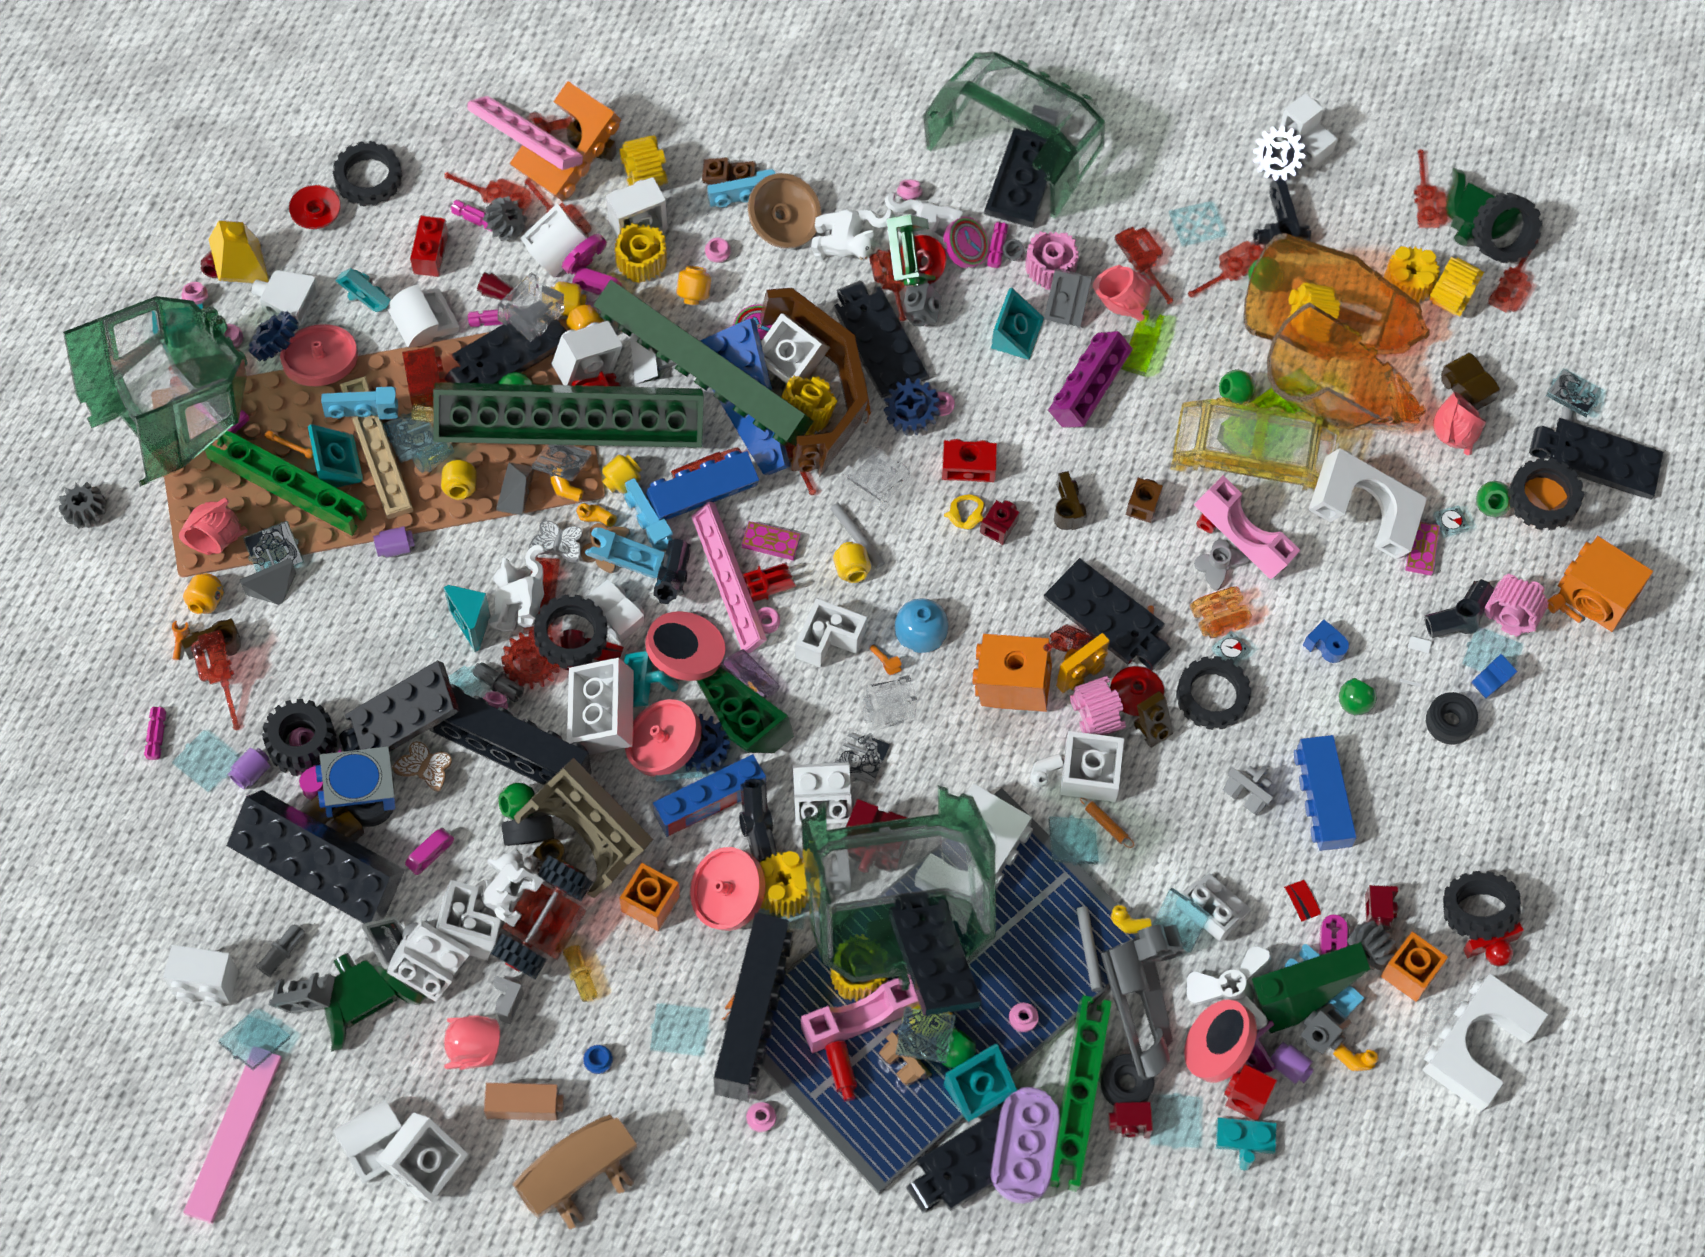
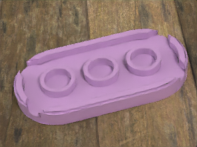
M1025 1087L1017 1090V1092L1005 1100L1000 1113L991 1177L996 1190L1004 1198L1016 1203H1029L1040 1198L1047 1190L1052 1177L1060 1125V1111L1057 1104L1055 1105L1054 1101L1051 1100L1052 1097L1038 1088Z

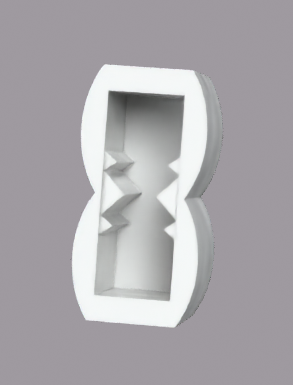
M606 580L584 599L587 600L589 598L594 601L596 607L598 605L601 607L603 616L607 618L608 633L620 644L644 624V610L636 601L631 602L625 597L626 593L618 583L613 584Z

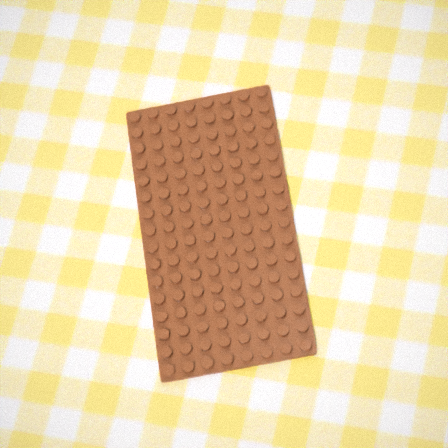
M559 319L560 324L569 331L567 320ZM487 333L437 341L412 348L404 347L360 355L355 367L347 376L337 382L324 386L298 384L291 380L284 370H277L156 392L153 395L178 575L182 578L257 563V561L252 559H257L254 550L252 549L254 555L251 557L244 538L286 522L301 556L374 542L373 536L380 535L379 532L405 526L406 531L411 530L412 534L517 515L496 510L509 462L535 467L524 513L602 499L605 496L595 446L556 445L589 455V458L573 480L568 479L570 486L584 490L580 502L560 497L555 493L551 483L550 471L547 473V470H551L548 466L554 467V470L562 466L540 459L543 458L563 465L562 462L566 457L557 454L552 457L556 460L547 458L546 454L549 451L550 445L438 442L440 447L405 461H400L385 427L401 420L403 422L398 425L406 423L407 421L404 419H409L408 417L416 419L425 415L426 418L416 421L414 426L407 425V432L427 424L430 425V427L408 434L415 438V440L412 439L414 444L424 443V435L418 434L425 431L433 434V390L435 382L446 383L445 376L455 367H461L452 358L453 353ZM555 353L521 373L525 374L533 385H563L552 365ZM364 376L367 379L371 392L376 391V387H395L396 398L398 399V418L381 419L413 507V512L389 520L384 511L351 416L341 418L325 417L321 403L323 393H343L340 384ZM211 385L249 416L250 420L235 433L237 436L318 479L314 457L307 459L301 452L279 442L268 440L265 437L266 432L272 431L276 436L305 449H312L308 431L310 424L353 434L363 481L337 487V489L362 501L365 505L367 517L364 521L348 511L343 513L347 518L348 516L353 517L355 525L358 526L354 535L347 534L209 460L203 447L208 439L214 442L213 446L222 450H226L227 446H217L216 443L218 441L214 432L217 426L193 408L192 402ZM397 429L395 437L401 435L399 429ZM404 436L401 439V443H404ZM403 445L404 448H411L409 445ZM245 455L238 456L237 459L243 458ZM453 460L467 461L475 467L477 472L474 493L462 500L450 498L441 488L442 469L446 463ZM538 464L547 467V470L544 468L537 467L535 465ZM284 479L281 482H287L290 479ZM223 498L228 499L229 504L227 506L236 514L241 527L245 526L248 530L219 554L207 555L185 545L179 539V533L184 523L197 506L206 502H218ZM328 503L325 506H332L335 503ZM274 536V539L276 538L279 542L282 541L279 536ZM261 538L259 539L260 541H259V543L256 545V547H257V546H260L261 544H263V541H262ZM269 538L267 540V545L270 544L272 538ZM281 545L273 550L269 549L273 561L276 560V555L278 559H282L287 554L284 546L282 547ZM264 550L260 557H263L265 562H269L268 553Z

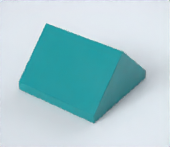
M1013 288L1008 289L995 324L991 349L1029 360L1044 321V316Z
M310 424L308 431L319 479L335 488L363 481L354 435Z
M447 585L443 588L448 609L474 652L480 650L488 626V620L491 616L486 593Z
M997 1044L992 1045L947 1072L944 1081L946 1090L968 1122L1017 1092Z

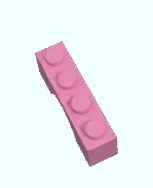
M1222 475L1197 500L1194 506L1269 579H1272L1300 552V549L1282 532H1266L1253 525L1242 510V493Z
M907 974L882 984L874 993L855 1003L842 1007L827 1006L802 1016L801 1029L811 1052L815 1053L825 1049V1046L829 1043L845 1041L912 1014V1012L906 1014L905 1012L911 1011L920 1004L910 976Z

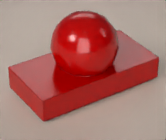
M1519 922L1518 925H1514L1513 931L1504 933V936L1501 938L1491 937V940H1483V938H1478L1477 940L1470 939L1463 951L1467 959L1485 952L1486 959L1491 965L1496 967L1506 966L1512 961L1514 954L1510 942L1518 940L1524 929Z

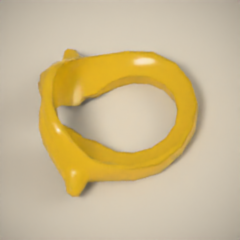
M962 495L953 499L950 510L944 513V517L949 518L952 524L958 528L972 529L983 520L982 514L985 505L975 495ZM964 500L975 501L978 507L968 516L965 523L962 522L957 508L958 503Z

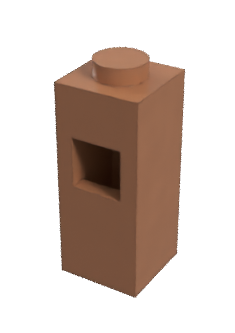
M486 1083L484 1103L486 1119L557 1121L558 1112H563L564 1094H559L558 1086L555 1084Z

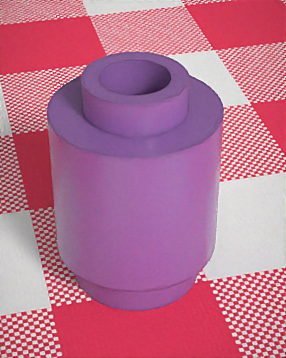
M405 526L379 532L380 535L373 536L378 557L385 556V558L410 553V547L415 546L412 531H406Z
M249 748L231 766L232 770L228 773V776L236 785L245 789L248 785L252 786L270 768L268 763L270 758L260 748L256 750Z
M1283 1042L1270 1058L1272 1063L1275 1064V1069L1294 1084H1297L1299 1080L1305 1083L1314 1071L1310 1067L1313 1061L1291 1044L1288 1046Z

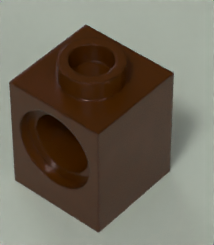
M1138 477L1125 515L1151 523L1161 497L1163 485L1151 479ZM1140 497H1147V498H1149L1150 500H1149V501H1145V500H1142Z

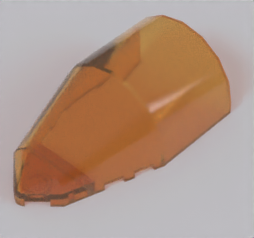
M1282 233L1276 235L1265 246L1249 280L1243 315L1245 329L1251 335L1323 357L1403 354L1410 350L1411 346L1422 339L1428 338L1430 335V330L1427 328L1421 314L1420 304L1396 285L1391 284L1382 277L1379 272L1365 264L1358 256L1289 234ZM1305 282L1335 288L1334 297L1335 300H1339L1340 310L1337 320L1333 319L1331 321V326H1329L1331 333L1327 339L1293 333L1294 331L1287 330L1286 321L1288 316L1291 315L1290 311L1292 310V305L1289 304V295L1292 289L1298 290V287Z
M1310 302L1300 307L1284 321L1272 340L1267 356V377L1275 393L1334 428L1402 432L1420 423V417L1426 413L1424 405L1419 406L1415 396L1410 393L1413 390L1410 382L1391 363H1383L1377 358L1378 351L1373 346L1368 349L1361 342L1362 336L1356 330Z

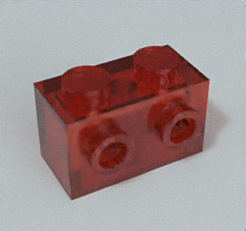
M434 347L402 352L413 410L433 407L435 382L446 383L445 378L440 379L439 372L444 371L441 356L435 355Z

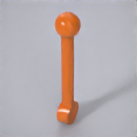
M267 431L265 434L268 440L279 442L301 452L307 459L314 457L313 450L310 448L300 447L276 436L272 431Z

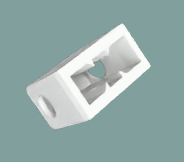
M279 270L273 272L268 283L256 279L252 286V294L261 297L260 302L265 313L271 316L274 314L278 316L281 311L284 313L288 311L298 320V329L319 290L315 276Z

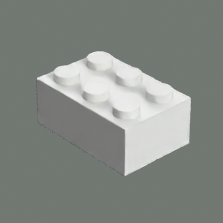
M615 658L569 668L567 742L570 744L573 742L581 744L587 749L589 755L632 747L634 670L621 659Z

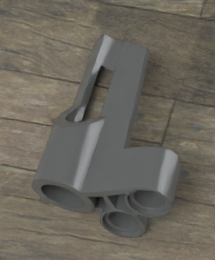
M1160 924L1146 927L1138 931V937L1100 953L1116 1007L1122 1018L1138 1076L1143 1080L1150 1079L1161 1073L1170 1058L1168 1046L1172 1043L1173 1038L1155 962L1183 955L1184 947L1177 925L1163 927ZM1133 992L1141 996L1154 1039V1044L1144 1052H1142L1126 999V994Z

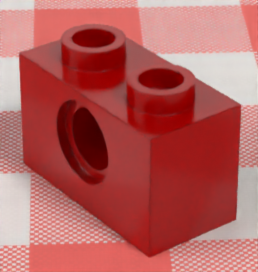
M420 215L410 256L413 274L439 277L448 238L445 218Z
M960 439L944 440L942 480L995 482L997 443H990L986 440L968 442ZM972 458L974 461H966L964 459Z
M1245 1064L1241 1073L1236 1072L1233 1074L1224 1092V1095L1229 1097L1225 1106L1257 1121L1277 1080Z

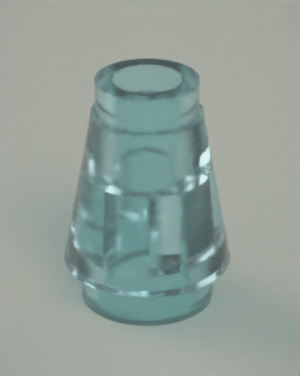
M436 442L417 448L416 452L412 454V459L420 472H431L453 454L454 450L450 442Z

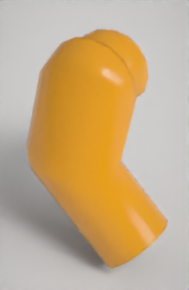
M560 468L559 470L557 469V472H553L551 474V483L555 493L560 497L580 502L584 490L570 486L567 478L554 475L556 473L562 475L563 471Z
M582 503L576 509L579 519L584 522H601L608 527H612L617 521V517L599 505Z
M1341 1044L1333 1053L1351 1071L1371 1070L1378 1061V1055L1375 1051L1368 1049L1364 1053L1354 1054L1344 1044Z

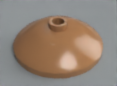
M777 173L763 178L753 188L748 200V216L752 227L764 241L778 248L792 249L804 245L816 234L815 220L816 217L821 216V207L815 192L805 181L791 174ZM775 213H779L782 219H778Z

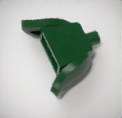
M1452 168V182L1446 199V212L1448 217L1453 220L1451 227L1458 230L1454 236L1455 242L1461 246H1466L1471 238L1475 240V236L1472 235V228L1475 227L1473 220L1478 216L1479 208L1486 204V200L1496 196L1470 182L1466 186L1464 171ZM1507 209L1497 216L1492 226V240L1507 235L1523 221L1519 209Z
M349 953L339 956L334 960V964L340 974L335 976L330 1005L324 1008L331 1036V1052L343 1049L346 1040V1025L348 1028L354 1026L396 1002L397 997L405 1002L420 1005L427 996L388 974V969H384L379 962L370 964L368 960H364L355 965Z

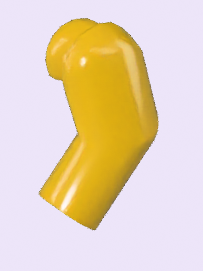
M1117 905L1112 909V922L1126 934H1136L1141 929L1152 926L1150 918L1133 919L1128 914L1127 908L1123 905Z

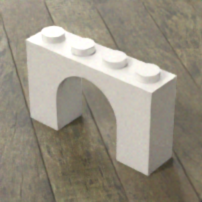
M1339 448L1327 455L1324 459L1309 511L1332 522L1345 514L1353 488H1362L1374 496L1382 512V523L1374 547L1397 559L1411 552L1427 498L1419 494L1414 488L1407 487L1398 482L1393 476L1386 475L1377 470L1372 464L1356 458L1347 450Z
M974 783L959 805L958 816L982 829L991 837L996 850L993 858L980 868L962 869L929 851L914 877L916 885L942 900L945 899V902L971 917L974 916L977 910L983 911L990 898L987 896L988 892L992 887L996 889L1004 877V874L1001 873L1006 864L1009 866L1013 864L1019 853L1016 848L1020 842L1026 843L1033 831V828L1030 827L1031 816Z
M1490 973L1483 980L1477 978L1468 991L1472 994L1468 1002L1463 1000L1454 1012V1015L1457 1016L1453 1024L1448 1022L1438 1036L1442 1041L1438 1047L1432 1045L1423 1059L1427 1063L1422 1069L1426 1074L1480 1111L1490 1104L1503 1081L1476 1063L1470 1056L1465 1042L1468 1026L1480 1021L1491 1022L1526 1044L1534 1037L1548 1015Z

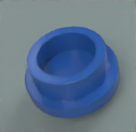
M594 1045L586 1050L583 1062L589 1072L602 1074L610 1069L613 1057L607 1047Z

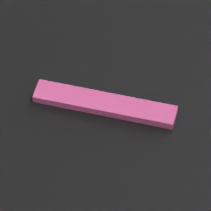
M488 95L468 102V110L561 170L582 164L583 156Z
M707 502L691 517L743 653L748 654L763 644L767 638L714 502Z
M253 1047L183 1211L185 1215L213 1224L280 1065L281 1056Z

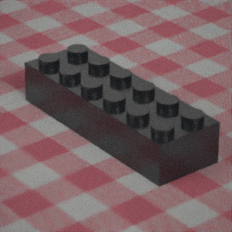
M451 684L460 712L429 729V731L542 785L550 781L573 758L590 775L592 774L589 752L581 744L575 742L570 744L562 740L559 734L553 731L545 732L528 719H523L522 721L513 717V714L505 708H494L485 699L479 696L471 697L454 684Z
M264 790L245 797L226 845L363 924L385 918L405 871L402 867Z
M755 912L713 1077L714 1095L749 1102L751 1093H757L760 1081V1068L757 1067L764 1065L767 1049H765L767 1040L764 1039H770L774 1023L772 1021L773 1012L771 1011H777L780 1000V985L778 983L784 984L787 971V958L785 957L790 958L794 941L792 939L794 931L789 930L788 919Z

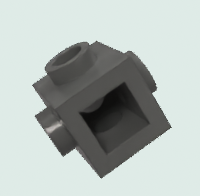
M929 283L909 286L906 288L904 303L902 304V314L914 326L922 327L927 324L937 323L942 296Z
M1329 1003L1319 1013L1313 1011L1303 1023L1307 1027L1301 1033V1036L1306 1040L1307 1045L1311 1049L1319 1051L1323 1055L1330 1048L1335 1051L1346 1038L1342 1034L1352 1022Z

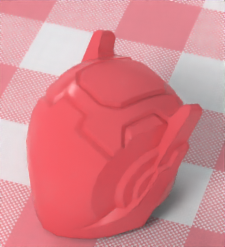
M1116 265L1105 270L1095 278L1093 289L1104 305L1113 313L1131 316L1139 321H1143L1145 316L1141 312L1148 305L1151 287L1155 286L1156 282L1129 267Z
M1454 391L1436 412L1433 427L1435 435L1444 444L1453 448L1464 449L1465 455H1471L1473 444L1480 437L1486 421L1479 416L1480 413L1464 397Z
M223 498L218 502H206L197 506L184 523L179 533V539L185 545L207 555L219 554L248 530L245 526L241 527L236 514L227 506L229 504L228 499Z
M475 1015L463 1018H448L447 1022L450 1025L445 1032L444 1048L451 1062L445 1064L444 1068L448 1070L458 1068L465 1070L492 1065L497 1054L500 1039L498 1021L495 1018Z

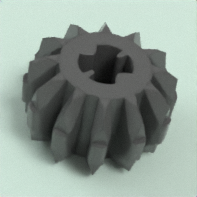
M508 196L491 201V204L484 209L486 215H484L482 220L488 223L486 229L492 231V237H499L500 241H510L517 238L526 228L524 223L528 218L522 215L524 209L518 207V200L511 201Z
M75 482L74 489L71 490L65 487L66 495L59 496L61 503L59 511L68 524L73 523L75 527L79 528L82 522H84L86 527L90 528V521L92 519L99 523V515L105 514L106 509L104 505H106V500L97 486L91 487L86 482L80 487Z
M1364 921L1356 926L1347 939L1349 945L1361 942L1371 970H1381L1383 967H1386L1398 951L1395 946L1396 941L1389 936L1390 932H1386L1382 925L1377 926L1373 921L1369 923Z

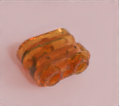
M1233 586L1202 596L1190 604L1193 616L1195 618H1204L1198 624L1203 636L1216 638L1221 636L1225 630L1231 628L1240 630L1249 625L1252 614L1247 605H1238L1244 599L1239 587Z

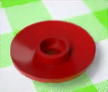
M310 185L301 188L292 196L289 202V213L292 220L297 225L306 229L324 228L334 222L340 212V201L337 194L332 189L322 185ZM315 209L320 210L318 212L312 213V211Z
M915 235L914 240L919 273L935 276L936 280L927 281V283L932 284L942 276L947 262L945 249L932 236ZM901 246L900 251L902 258L903 273L905 275L906 270L903 246ZM926 256L928 263L923 266L921 260Z
M1131 666L1120 670L1113 677L1110 684V690H1116L1123 705V710L1121 711L1132 716H1139L1137 705L1159 691L1164 695V686L1158 675L1150 669L1141 666ZM1139 684L1143 689L1136 690L1133 686Z

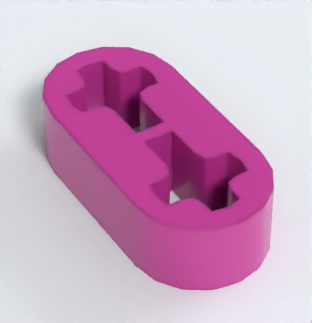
M587 268L577 269L572 283L581 286V290L601 295L610 280L622 286L618 279Z
M444 828L437 829L409 855L405 866L415 875L421 874L452 845L454 837Z
M1333 914L1325 917L1320 927L1319 955L1329 953L1331 945H1335V950L1347 947V923L1341 916ZM1331 922L1336 923L1337 928H1341V930L1337 931L1335 938H1332L1331 929L1326 928L1330 926Z

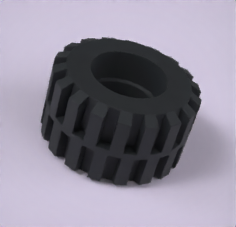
M297 699L296 703H292L291 700L285 701L286 706H276L274 708L276 713H269L267 716L269 723L263 724L264 733L262 738L272 763L276 767L279 766L280 770L284 773L289 769L290 774L293 776H297L298 771H301L303 774L305 770L320 765V755L335 753L334 747H337V735L331 717L320 704L316 707L315 702L308 700L307 703H304L303 699ZM303 727L315 731L313 738L302 746H290L285 743L286 737L294 729Z

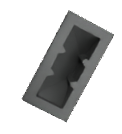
M508 463L496 507L497 511L523 515L535 471L534 466Z
M291 558L244 577L240 579L246 595L279 605L284 602L296 571Z

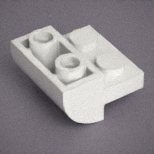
M556 204L520 239L534 259L555 278L563 270L562 263L565 258L587 237L563 208Z
M419 285L410 286L395 295L387 308L408 348L430 344L434 337L456 334L460 327L439 287L421 290Z
M849 762L793 765L796 825L847 823L852 813Z
M1207 873L1200 881L1196 880L1180 895L1176 903L1177 906L1219 942L1225 940L1231 931L1252 910L1210 873Z
M421 920L410 935L406 934L397 947L389 963L387 973L436 1002L451 984L455 972L470 955V948Z
M383 1100L333 1130L334 1135L363 1184L386 1170L376 1159L402 1126L388 1103Z

